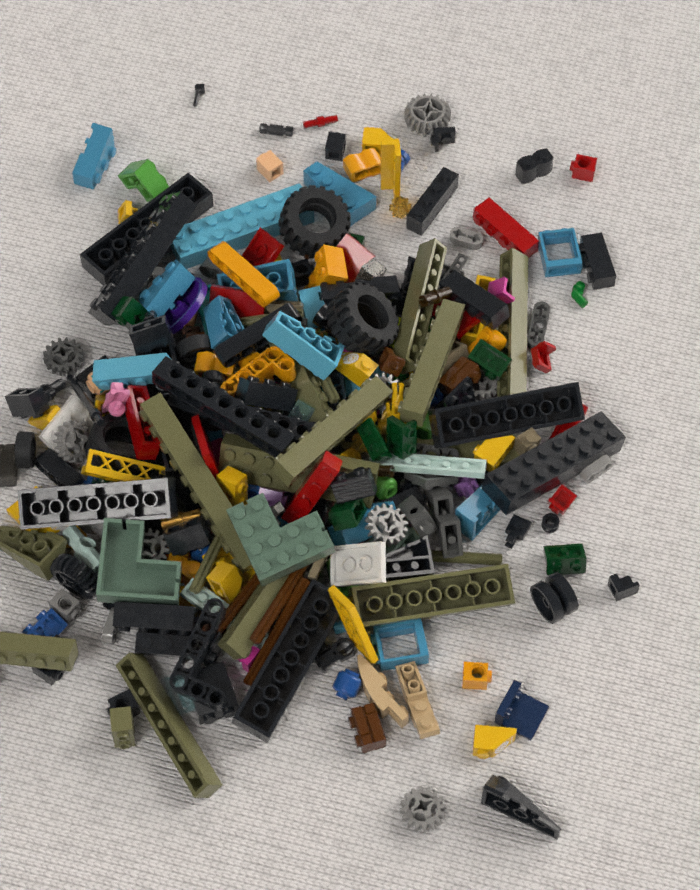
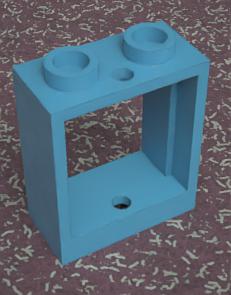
M574 228L538 232V249L545 278L581 274L582 259ZM569 243L572 258L548 261L545 245Z
M421 619L373 627V634H370L372 646H376L377 652L375 653L379 660L375 664L380 665L381 671L395 669V666L415 661L416 665L429 663V652ZM414 633L418 654L390 659L384 658L381 638Z

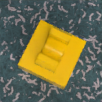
M125 200L118 208V224L138 211L137 208L132 207V201Z

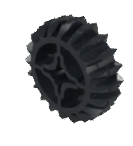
M62 553L54 559L50 571L55 580L64 589H67L75 596L87 600L96 595L98 577L92 568L71 554Z

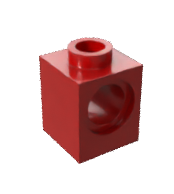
M576 154L575 161H571L569 170L573 171L572 178L593 182L597 158Z

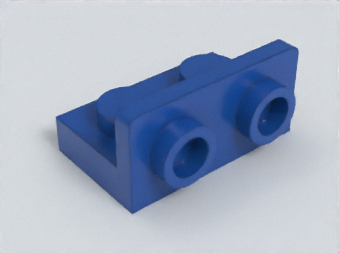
M52 608L47 611L43 609L35 617L38 621L33 626L31 624L26 626L22 633L54 637L56 634L59 635L68 624Z

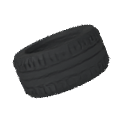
M125 412L120 417H115L110 413L104 415L102 418L105 424L101 427L96 422L93 424L86 445V459L89 449L137 460L136 456H125L116 453L106 444L108 441L120 440L133 445ZM159 449L156 460L139 461L157 465L161 455V450ZM93 455L91 465L99 467L104 464L100 456ZM113 460L109 463L114 471H119L123 468L118 460ZM133 464L128 467L132 475L137 476L142 473L138 465ZM155 469L147 472L149 477L155 472Z

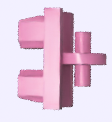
M122 382L111 383L110 391L105 396L106 400L102 406V413L109 411L115 417H120L124 414L125 404L130 396L129 390H124Z

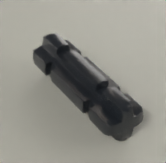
M261 123L259 133L267 134L268 132L270 135L279 136L285 134V136L292 137L294 129L292 126L284 127V125L275 124L268 126L266 123Z

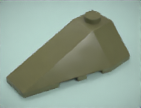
M0 526V550L35 575L49 581L53 577L50 567L54 559L60 554L65 553L66 538L50 531L39 533L38 530L33 529L31 531H23L17 527Z

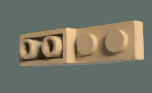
M359 654L357 656L358 674L362 680V688L369 703L375 704L377 713L382 719L389 714L401 728L405 727L408 724L409 718L407 709L403 705L399 706L391 692L386 691V676L382 672H378L372 663Z
M415 661L395 666L414 728L417 729L420 739L440 734L439 725L431 708L426 688Z

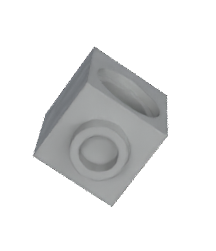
M62 588L48 602L50 608L68 624L76 620L82 611L80 601ZM65 606H71L69 609H63Z

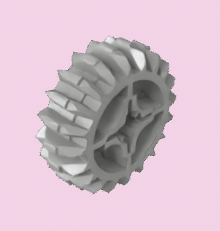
M424 93L422 97L417 95L416 99L412 98L404 110V120L407 127H410L411 132L416 131L417 135L422 133L423 136L426 134L431 136L434 133V128L448 127L451 121V110L448 103H445L444 98L439 99L438 95L433 97L432 93L430 96H426Z

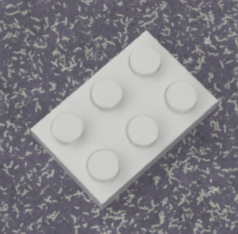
M74 394L65 402L38 438L56 454H59L60 451L54 449L57 443L53 442V440L57 439L54 433L59 432L58 426H63V422L76 420L77 422H83L82 426H87L86 432L90 433L95 422L89 417V412L82 401Z
M379 541L334 546L335 553L330 555V586L344 587L386 583V542Z

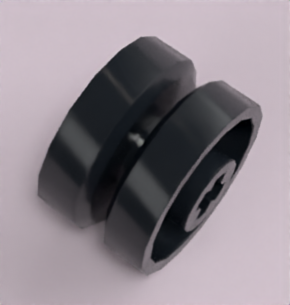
M558 572L547 576L545 582L541 580L530 587L531 597L543 618L551 624L563 619L564 614L570 615L578 610L579 605L574 590L565 577Z

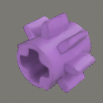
M458 477V483L454 485L458 496L462 497L464 495L465 498L471 496L479 487L475 478Z

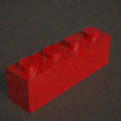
M490 197L473 209V221L475 224L481 226L490 237L496 239L501 247L507 250L514 248L528 256V258L538 252L539 240Z
M128 385L126 390H129L130 396L125 404V413L136 459L156 460L160 449L159 444L161 443L157 437L154 438L150 433L149 423L147 421L144 422L139 415L140 404L150 399L147 386Z
M326 450L287 504L286 511L283 512L281 518L291 523L308 515L338 474L343 461Z

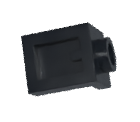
M455 127L434 128V134L430 136L431 146H434L435 152H439V144L455 143Z

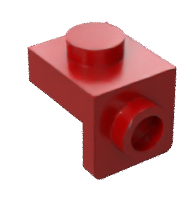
M543 341L530 350L534 368L547 374L552 370L549 354L556 351V346Z
M561 484L553 496L547 500L548 508L555 514L561 513L564 515L577 498V495Z

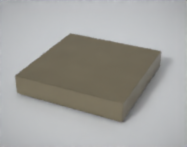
M328 556L313 563L308 574L310 583L312 579L319 580Z

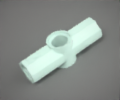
M76 525L69 526L63 531L62 536L66 538L69 545L75 551L74 556L82 560L98 575L100 554L95 550L96 542L89 537H85Z

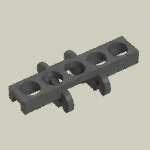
M459 253L451 266L444 264L442 270L443 279L454 270L464 275L465 272L462 268L466 264L468 256ZM461 257L464 258L462 262L459 261Z

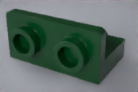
M482 339L479 340L468 356L469 361L477 363L488 379L492 381L497 380L498 382H500L501 376L512 362L510 357Z
M392 415L386 418V444L389 446L390 452L401 460L415 454L417 451V421L413 419L404 423Z
M367 418L356 428L372 461H388L393 457L389 446L381 434V430L377 424H374L372 418Z
M583 543L543 546L547 576L555 572L561 575L586 573V554Z

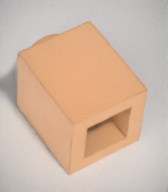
M271 150L260 154L256 158L257 170L269 183L284 174L283 162Z

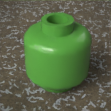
M377 478V492L375 496L378 499L386 500V498L389 499V497L396 494L397 481L394 478Z

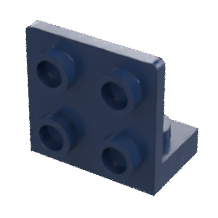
M514 680L496 712L494 723L502 727L517 728L516 734L532 740L549 706L520 691L522 683Z

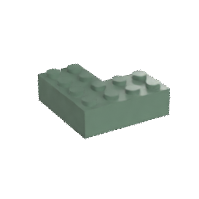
M263 493L246 500L247 505H244L242 502L226 509L261 586H265L335 553L334 545L317 511L280 528Z
M104 518L96 590L97 602H131L179 606L181 561L142 559L145 522L142 520L126 519L127 530H123L122 519Z

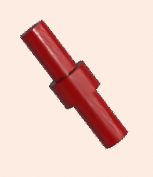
M319 116L313 120L303 121V127H322L328 123L338 122V116Z

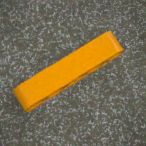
M225 241L207 251L212 263L260 306L266 307L280 297L277 287Z

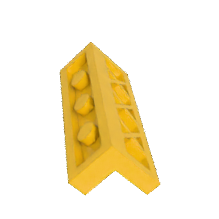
M399 138L381 139L380 188L381 190L393 189L394 200H400Z
M89 449L86 465L82 467L81 474L112 482L150 479L147 474L149 470H159V474H161L165 467ZM93 455L100 456L104 464L99 467L91 465ZM113 460H118L123 468L119 471H114L109 463ZM133 464L138 465L142 473L137 476L132 475L128 467Z

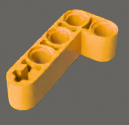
M269 347L224 381L221 388L235 398L240 377L248 378V375L259 377V380L264 381V378L270 379L273 375H276L282 381L292 382L297 376L294 360L279 347Z

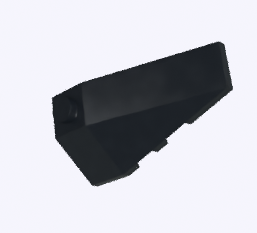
M492 775L483 787L481 804L558 840L561 828L512 783L502 776Z

